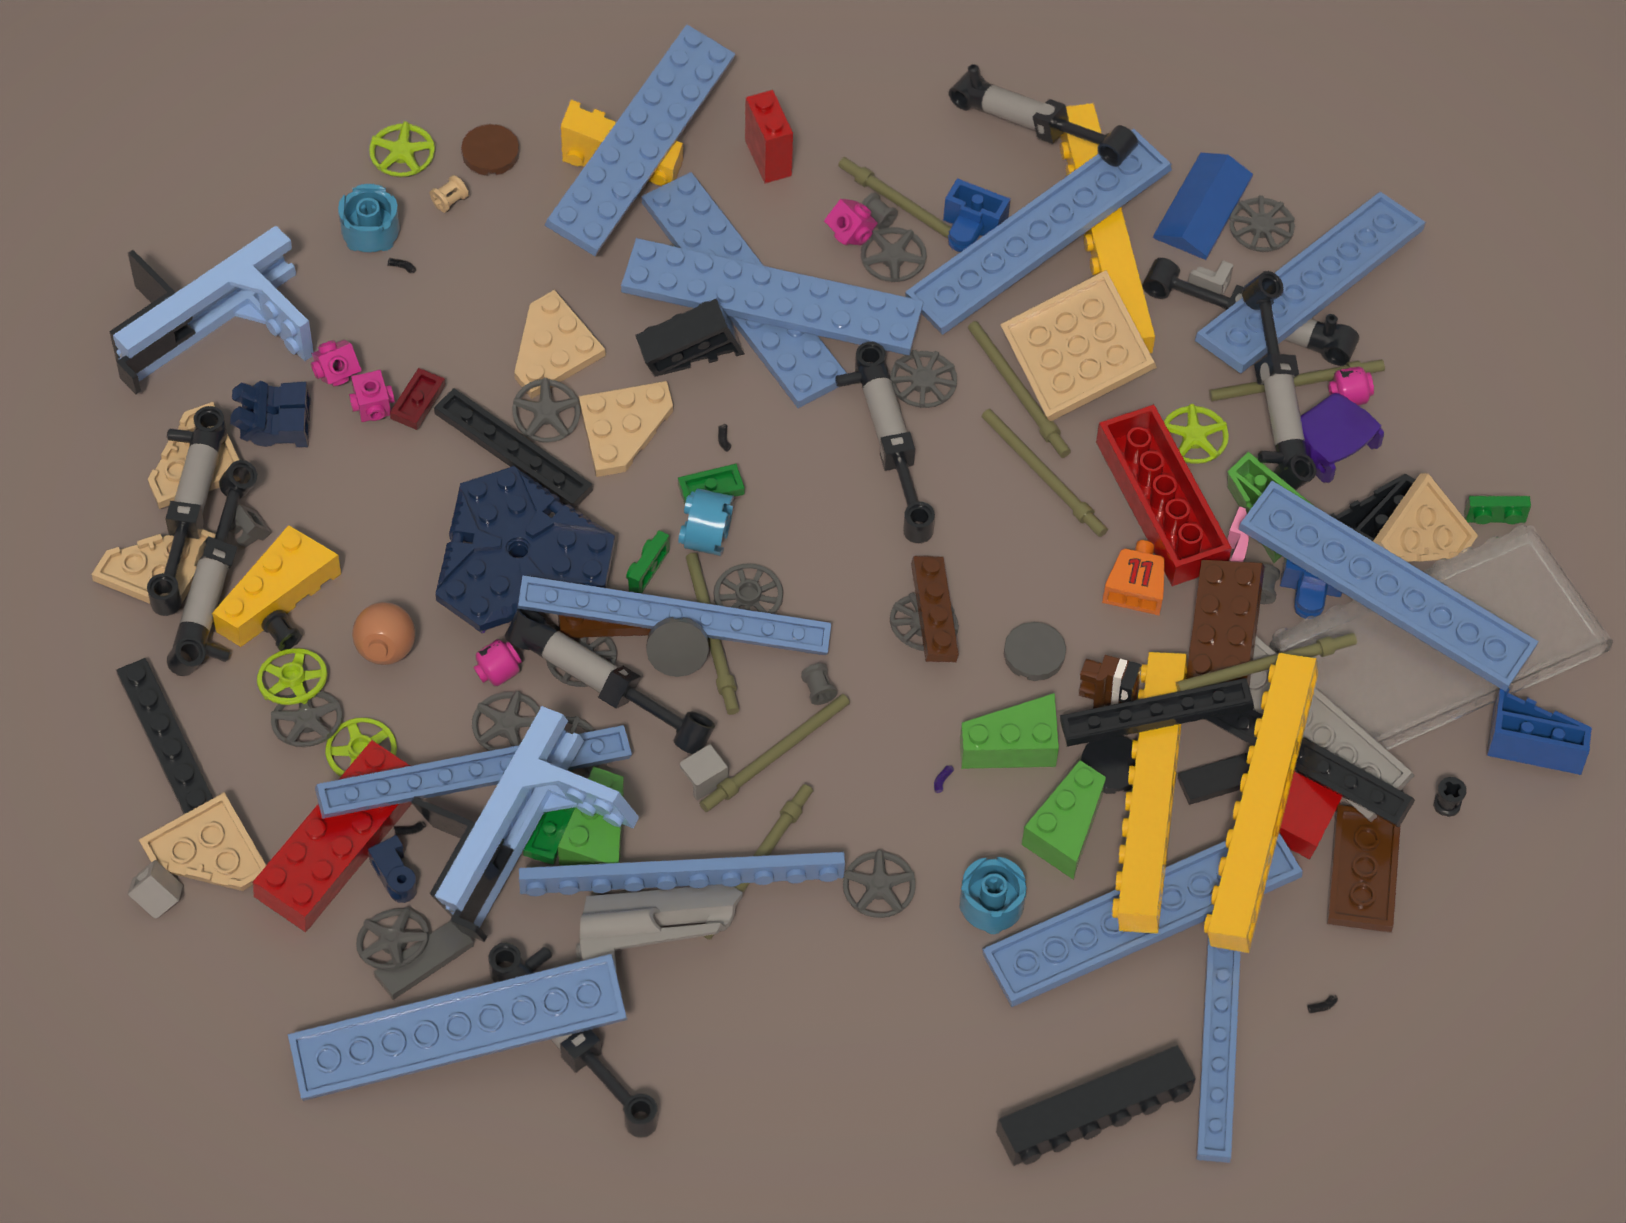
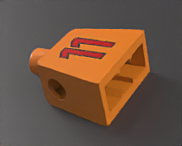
M1140 540L1136 543L1135 550L1125 548L1120 551L1106 581L1102 603L1160 615L1164 595V558L1153 555L1155 547L1153 543L1147 540Z

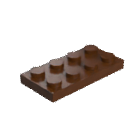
M1201 561L1186 679L1253 661L1265 570L1263 563ZM1250 674V675L1243 676V677H1239V678H1236V679H1232V680H1229V681H1234V680H1239V679H1244V678H1246V679H1247V682H1248V685L1250 686L1251 674Z
M1338 805L1335 817L1327 924L1392 932L1400 827L1398 828L1379 816L1370 822L1354 807Z

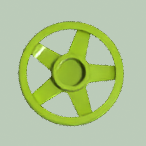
M406 121L402 124L388 126L372 137L369 148L371 161L376 168L387 175L395 177L412 176L423 171L431 163L435 152L434 141L424 129L409 124ZM400 130L397 141L382 139L384 135ZM409 130L420 134L426 141L411 143L409 141ZM376 145L390 151V154L380 164L375 157ZM430 149L426 162L419 167L414 158V152ZM394 162L406 163L411 171L393 172L387 170V168Z
M1190 404L1189 406L1176 409L1164 420L1169 432L1182 436V443L1178 449L1186 463L1201 464L1210 462L1219 457L1227 446L1229 434L1226 421H1223L1219 415L1207 408ZM1188 413L1187 426L1169 424L1175 417ZM1197 413L1205 414L1217 423L1202 426L1199 423ZM1222 430L1223 441L1217 451L1209 442L1207 436ZM1200 447L1210 455L1203 459L1184 457L1191 448L1196 449Z
M300 648L286 649L270 656L262 664L257 674V685L265 700L284 705L306 704L309 699L317 695L324 687L328 676L327 667L323 659L310 650ZM295 653L293 661L284 664L282 667L271 664L278 657ZM305 654L317 660L321 669L304 671L302 665ZM264 670L279 678V681L268 690H266L262 682ZM320 678L318 684L306 693L303 682ZM286 688H291L297 697L282 698L275 695Z
M371 718L351 719L340 724L335 734L327 740L325 747L326 759L331 769L339 776H342L345 771L336 765L332 756L351 757V765L371 740L380 744L387 737H389L391 742V753L396 756V739L392 731L380 721ZM356 723L374 724L380 727L382 731L369 738L361 734ZM347 726L350 735L348 745L332 747L333 739L337 733Z

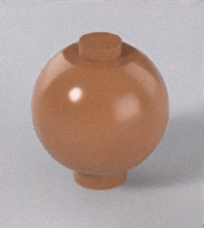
M388 602L375 603L366 607L357 616L352 630L353 642L359 654L369 662L379 665L393 664L402 660L412 649L415 641V626L410 615L400 606Z

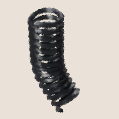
M389 258L388 266L390 262V266L392 263V267L394 264V267L395 265L398 268L402 267L408 273H412L414 269L416 271V268L406 260H397L395 258Z
M723 424L719 426L718 442L721 448L727 452L731 449V444L727 441V425Z
M419 821V823L417 822L413 826H394L393 829H395V835H399V831L400 835L401 833L402 835H406V833L408 835V832L409 835H413L416 832H421L426 827L424 821L423 823Z
M1330 995L1324 1002L1308 1004V1012L1311 1014L1331 1009L1338 1001V997Z

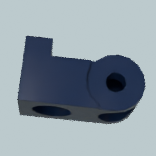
M395 835L369 848V862L390 897L399 903L411 901L417 894L416 876L410 868L404 866L401 860L404 858L403 845L398 836Z

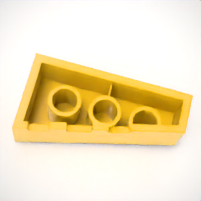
M571 99L561 124L562 162L585 167L616 122L605 118V112L595 108L593 113L579 108L581 103ZM678 141L674 143L648 182L662 186L677 179L683 162V143Z
M288 525L213 611L212 615L216 632L242 647L264 631L261 624L270 613L276 610H283L286 614L296 607L295 604L308 594L310 596L321 589L320 586L330 578L334 580L341 575L339 555Z

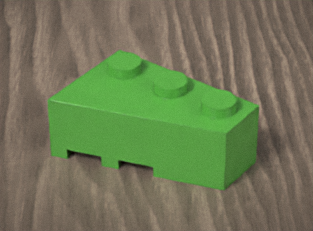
M1249 451L1228 471V489L1238 506L1245 508L1247 514L1271 481L1310 503L1266 465L1260 463ZM1263 545L1269 557L1275 563L1281 555Z
M1055 693L962 722L960 733L961 769L1056 767L1059 743Z
M1080 760L1024 827L1022 845L1073 880L1103 796L1106 777Z
M593 767L588 778L589 780L619 791L624 797V776ZM575 807L558 845L559 865L620 863L622 825L620 827L613 826L603 819L604 816L597 813L594 816H589Z

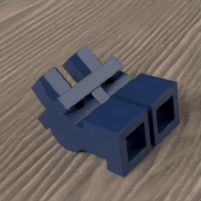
M260 380L253 386L241 382L233 388L232 399L241 403L242 407L239 406L233 410L230 424L240 429V439L247 442L251 440L255 445L262 447L278 443H295L296 447H308L311 397L307 382L281 383V387H273Z

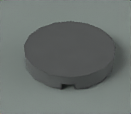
M666 618L655 624L648 634L646 644L648 660L655 669L665 675L674 677L690 675L699 670L707 660L709 652L707 634L700 624L690 618Z
M1030 622L1023 623L1010 632L1006 638L1003 654L1007 666L1014 674L1019 677L1020 675L1028 677L1027 680L1038 681L1048 679L1058 673L1065 660L1066 646L1064 638L1056 629L1044 623Z

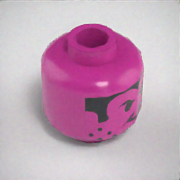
M1362 367L1337 370L1334 373L1333 381L1328 382L1330 395L1339 393L1357 405L1367 404L1370 396L1374 395L1371 373H1366Z
M497 639L476 653L475 657L478 664L473 668L483 683L489 680L492 685L500 686L519 673L518 664L522 663L510 642L504 643Z

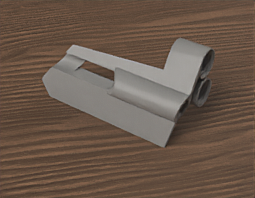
M719 884L708 885L704 888L685 887L670 890L586 896L584 912L580 920V943L576 944L577 962L612 954L616 967L614 950L718 934L719 931H724L730 926L735 915L736 905L742 899L743 893L735 887ZM704 922H706L705 924H698V925L660 928V926H671V925H682V924H693V923H704Z

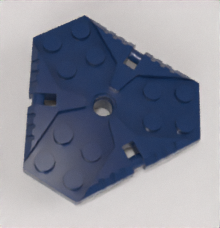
M514 466L460 483L449 531L451 542L446 545L435 594L438 603L481 632L512 621L518 609L523 575L606 588L615 545V536L597 523L592 522L590 518L585 517L580 511H576L571 505L560 503L558 496L550 493L548 489L543 488L538 482H534L532 478ZM552 512L555 513L552 518L549 517Z

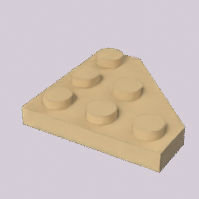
M555 290L530 303L514 371L515 380L521 387L542 378L562 382L606 356L605 348ZM541 386L534 387L526 393L533 399L540 395Z
M667 381L579 396V406L596 477L626 472L633 464V459L639 451L644 450L655 436L657 428L673 413V403Z
M214 402L185 411L179 421L178 430L193 432L195 413L205 406L215 407ZM228 433L219 451L209 491L220 488L219 480L223 473L233 462L239 460ZM168 441L161 453L159 464L148 477L149 487L159 509L169 506L170 501L175 499L190 443ZM233 476L236 481L241 480L238 476Z
M1420 473L1373 542L1406 562L1463 558L1478 535L1429 474Z
M202 529L199 539L186 538L175 577L178 582L182 602L191 587L196 570L194 564L199 547L208 536L215 538L216 535ZM161 534L139 540L137 545L121 550L119 547L106 550L91 574L93 581L150 604L147 583L154 575L164 573L174 536L166 535L162 537ZM164 593V594H161L160 596H166V595H168L169 593Z
M225 792L139 839L150 861L156 860L171 874L240 891L253 886V880L266 866Z

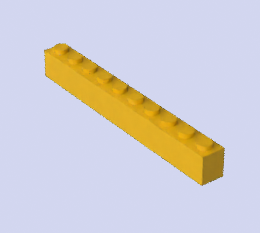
M1094 103L1066 106L1069 122L1101 133ZM1065 132L1061 135L1060 153L1062 159H1067L1068 163L1066 165V176L1099 154V145ZM1120 207L1085 232L1084 247L1086 252L1090 251L1091 274L1098 275L1107 270L1149 353L1152 354L1155 334L1123 212Z
M1149 652L1148 664H1142L1141 683H1145V689H1139L1138 700L1178 692L1176 682L1186 679L1187 654ZM1182 724L1138 732L1139 739L1132 742V759H1136V764L1129 767V785H1133L1132 792H1126L1125 809L1130 811L1129 818H1123L1122 837L1127 838L1126 845L1120 844L1119 864H1123V871H1117L1116 891H1120V897L1113 899L1112 908L1113 918H1118L1119 931L1159 933Z
M1279 653L1276 665L1271 664L1268 682L1271 685L1269 691H1264L1261 702V709L1264 710L1262 719L1257 718L1255 723L1254 736L1257 737L1256 744L1249 747L1247 764L1250 765L1249 771L1242 775L1240 791L1243 792L1241 801H1236L1234 805L1233 819L1236 820L1234 829L1228 830L1226 837V848H1229L1227 857H1222L1219 864V876H1222L1220 885H1215L1211 897V903L1214 905L1212 914H1207L1204 923V933L1208 934L1211 947L1246 953L1250 951L1318 678L1316 658Z

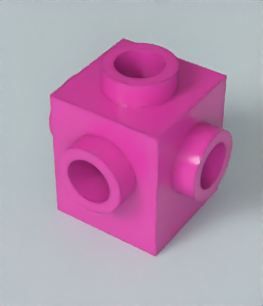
M841 198L824 220L835 232L834 237L844 245H862L869 240L872 230L878 224L870 216L871 210L864 204L855 200Z
M335 340L325 342L318 346V351L311 353L314 359L311 367L317 379L321 378L327 384L332 383L333 386L344 384L350 380L349 376L362 371L352 344L346 340L337 343Z
M381 370L351 376L353 393L349 394L353 412L359 411L361 422L377 421L383 417L390 416V403H395L391 385L385 386Z

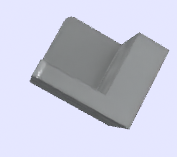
M1223 260L1217 272L1199 266L1196 270L1191 271L1188 282L1224 295L1231 281L1234 264Z
M711 744L680 762V769L693 784V796L696 800L716 790L717 784L728 777V766Z
M154 860L132 878L128 895L153 918L157 919L179 901L183 885L159 862Z

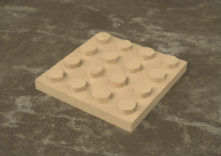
M1107 270L1000 324L1049 421H1053L1157 368Z

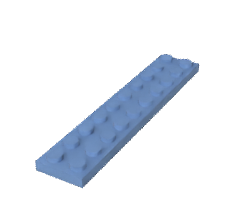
M686 24L550 214L545 226L593 256H596L733 61L735 53Z
M1132 129L1131 131L1137 137L1138 146L1119 166L1107 164L1097 154L905 292L906 297L923 301L921 314L942 335L1169 173L1172 170L1171 163L1135 129Z
M692 172L642 196V204L675 247L763 266ZM728 316L797 408L838 388L835 377L847 374L817 335Z
M1379 192L1276 271L1275 274L1279 276L1283 283V293L1274 300L1272 305L1278 344L1421 233L1426 222L1382 192ZM1243 298L1196 334L1195 341L1239 373H1243L1268 353L1260 310L1251 309L1244 302Z
M638 238L635 240L621 284V292L691 308H696L703 302L717 298L727 316L859 345L865 342H875L880 344L886 351L909 356L923 309V301Z
M1274 481L1270 482L1240 523V531L1505 692L1539 642Z
M1280 833L1264 894L1302 877L1303 871ZM1226 841L1166 867L1159 933L1119 931L1118 918H1113L1112 908L1113 899L1120 897V891L1114 890L983 948V956L1011 1007L1205 921L1207 914H1212L1214 905L1211 903L1212 891L1215 885H1220L1222 876H1219V864L1222 857H1227L1229 849L1226 848Z
M609 954L288 1034L300 1096L305 1101L628 1019L613 955Z

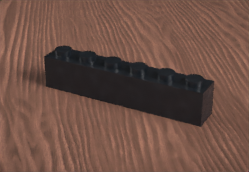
M1177 1045L999 1118L996 1133L1012 1165L1016 1166L1020 1163L1028 1165L1034 1163L1041 1158L1042 1154L1049 1151L1060 1152L1065 1150L1073 1141L1084 1138V1140L1094 1138L1101 1133L1102 1129L1112 1125L1114 1127L1123 1126L1136 1115L1141 1113L1144 1115L1152 1114L1167 1102L1173 1100L1174 1103L1185 1100L1191 1095L1196 1078Z

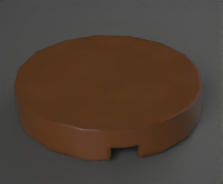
M486 124L477 126L467 133L462 142L461 152L464 163L471 171L480 175L488 176V173L499 175L510 170L518 161L519 144L517 137L510 129L501 125Z

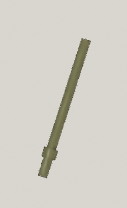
M846 157L840 160L838 167L855 177L857 183L863 187L869 186L948 239L951 228L949 225L876 178L874 172L865 166L861 168Z
M978 321L970 323L968 326L969 331L1039 426L1041 436L1047 443L1050 442L1061 458L1067 457L1071 450L1061 438V431L1053 421L1048 420Z
M1381 359L1361 363L1358 360L1347 362L1346 366L1302 373L1294 378L1295 387L1333 380L1334 373L1341 369L1362 367L1366 373L1385 371L1384 361ZM1257 382L1211 389L1209 390V397L1212 402L1265 392L1264 385L1257 384Z
M987 409L982 414V418L1073 510V515L1079 522L1086 523L1098 537L1105 535L1108 528L1094 515V510L1086 502H1081L991 409Z
M690 553L686 556V561L697 602L711 604L698 555ZM708 638L718 677L716 679L718 693L723 695L727 714L734 715L739 712L735 695L737 687L734 677L729 673L721 640Z
M1354 633L1335 638L1327 636L1317 639L1314 644L1282 653L1310 658L1318 655L1326 657L1335 654L1336 650L1357 645V638ZM1278 654L1176 682L1177 691L1214 685L1268 670L1271 664L1276 665Z
M841 694L731 779L725 778L717 784V789L699 802L701 808L708 812L724 799H731L739 792L738 789L848 706L850 704L849 699L844 694Z
M802 784L793 799L785 803L780 811V818L753 856L770 855L790 824L796 823L802 814L801 808L813 792L810 786ZM740 883L733 887L743 893L750 883ZM708 935V936H703V937H705L706 939L711 940V938H712L714 935Z

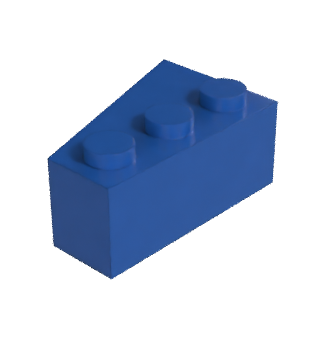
M1499 688L1493 707L1487 756L1581 775L1590 750L1592 727L1556 710L1552 714L1536 706L1537 701L1527 698L1526 701L1508 693L1509 688L1506 692Z

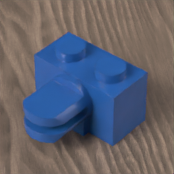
M957 178L945 198L943 221L953 224L948 235L949 246L957 252H962L976 242L979 235L984 236L1008 219L1010 198Z
M1284 558L1280 586L1297 589L1294 607L1296 614L1304 619L1318 618L1324 610L1326 595L1341 598V591Z

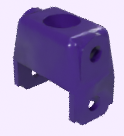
M1339 393L1331 394L1300 416L1307 456L1313 460L1316 466V476L1323 483H1330L1334 479L1336 471L1334 463L1353 455L1366 444L1371 449H1377L1382 445L1384 432L1381 429L1382 425L1366 410Z

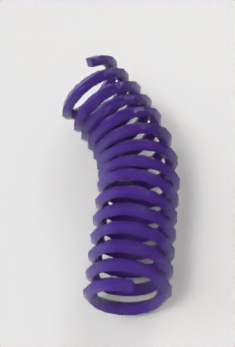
M951 765L950 767H944L942 772L937 775L934 780V792L940 793L943 791L944 781L954 772Z

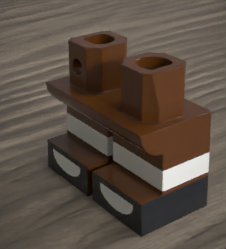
M1108 655L1104 656L1102 663L1086 659L1080 674L1082 682L1079 696L1094 700L1093 709L1103 707L1104 704L1114 705L1136 700L1139 691L1141 664Z

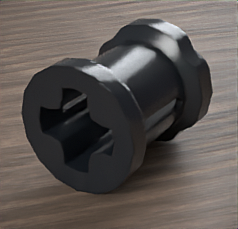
M276 610L265 617L261 627L266 633L271 634L276 641L275 645L280 651L291 649L298 644L302 635L297 628H293L288 622L285 611Z
M1447 777L1440 781L1438 793L1435 795L1433 803L1435 811L1447 817L1458 814L1462 801L1466 796L1465 784L1456 777Z

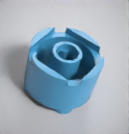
M361 184L352 188L353 191L346 197L344 194L338 205L341 233L344 241L347 243V247L353 251L362 252L387 251L391 249L400 230L396 198L393 194L391 196L386 192V188L376 184Z
M699 488L695 492L692 491L687 496L684 513L689 514L688 521L685 522V525L681 526L678 543L684 544L685 549L721 556L724 547H720L722 538H727L733 512V506L727 504L732 503L734 496Z
M986 857L973 862L963 875L959 907L966 920L974 927L993 935L1013 926L1020 919L1024 910L1027 890L1023 871L1014 862L1002 857H997V859H987Z

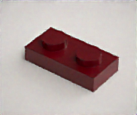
M418 368L391 409L390 419L418 430L446 386L445 378Z

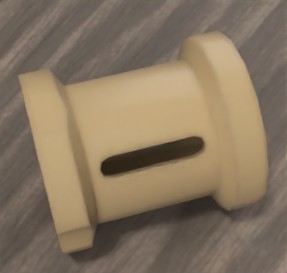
M456 175L451 176L449 182L439 189L434 188L429 192L432 202L443 213H446L450 209L449 206L459 199H466L469 196L465 184Z

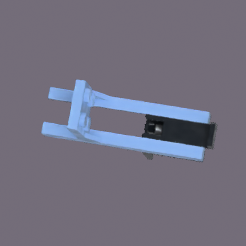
M274 226L178 292H175L134 250L128 252L134 285L151 304L109 331L120 379L135 394L141 392L139 381L235 316L266 324L272 335H278L284 341L290 353L293 355L297 353L304 361L312 357L311 353L314 350L309 320L276 289L296 275L295 266L292 263L288 264L282 256L292 249L291 240L277 226Z
M541 706L477 822H473L416 797L411 801V804L434 828L460 838L430 895L452 917L450 921L462 933L482 942H485L488 936L480 927L544 812L577 807L578 810L589 816H594L595 813L604 816L603 819L616 827H620L623 824L634 828L639 819V816L619 791L567 771L584 740L579 734L574 732L570 734L564 730L568 720L563 714Z

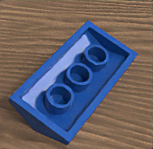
M1200 153L1154 233L1153 239L1207 260L1230 219L1232 211L1249 185L1253 173L1229 154Z

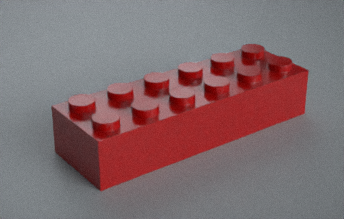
M1153 404L1099 422L1096 443L1147 540L1154 544L1155 555L1164 558V572L1171 586L1198 578L1200 576L1202 560L1229 561L1232 547L1155 405Z
M371 740L338 780L408 767L410 765ZM411 801L323 819L318 803L253 880L254 898L306 933L369 857L368 849L379 844L412 805Z

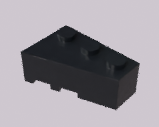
M717 298L703 302L698 307L685 313L676 314L671 319L656 326H650L643 332L635 335L644 361L654 377L689 369L692 362L708 359V362L712 363L718 361L717 356L732 352L736 356L745 354L736 329Z
M1403 474L1374 490L1373 495L1361 502L1356 500L1350 504L1349 509L1338 515L1333 513L1330 516L1374 541L1416 479Z

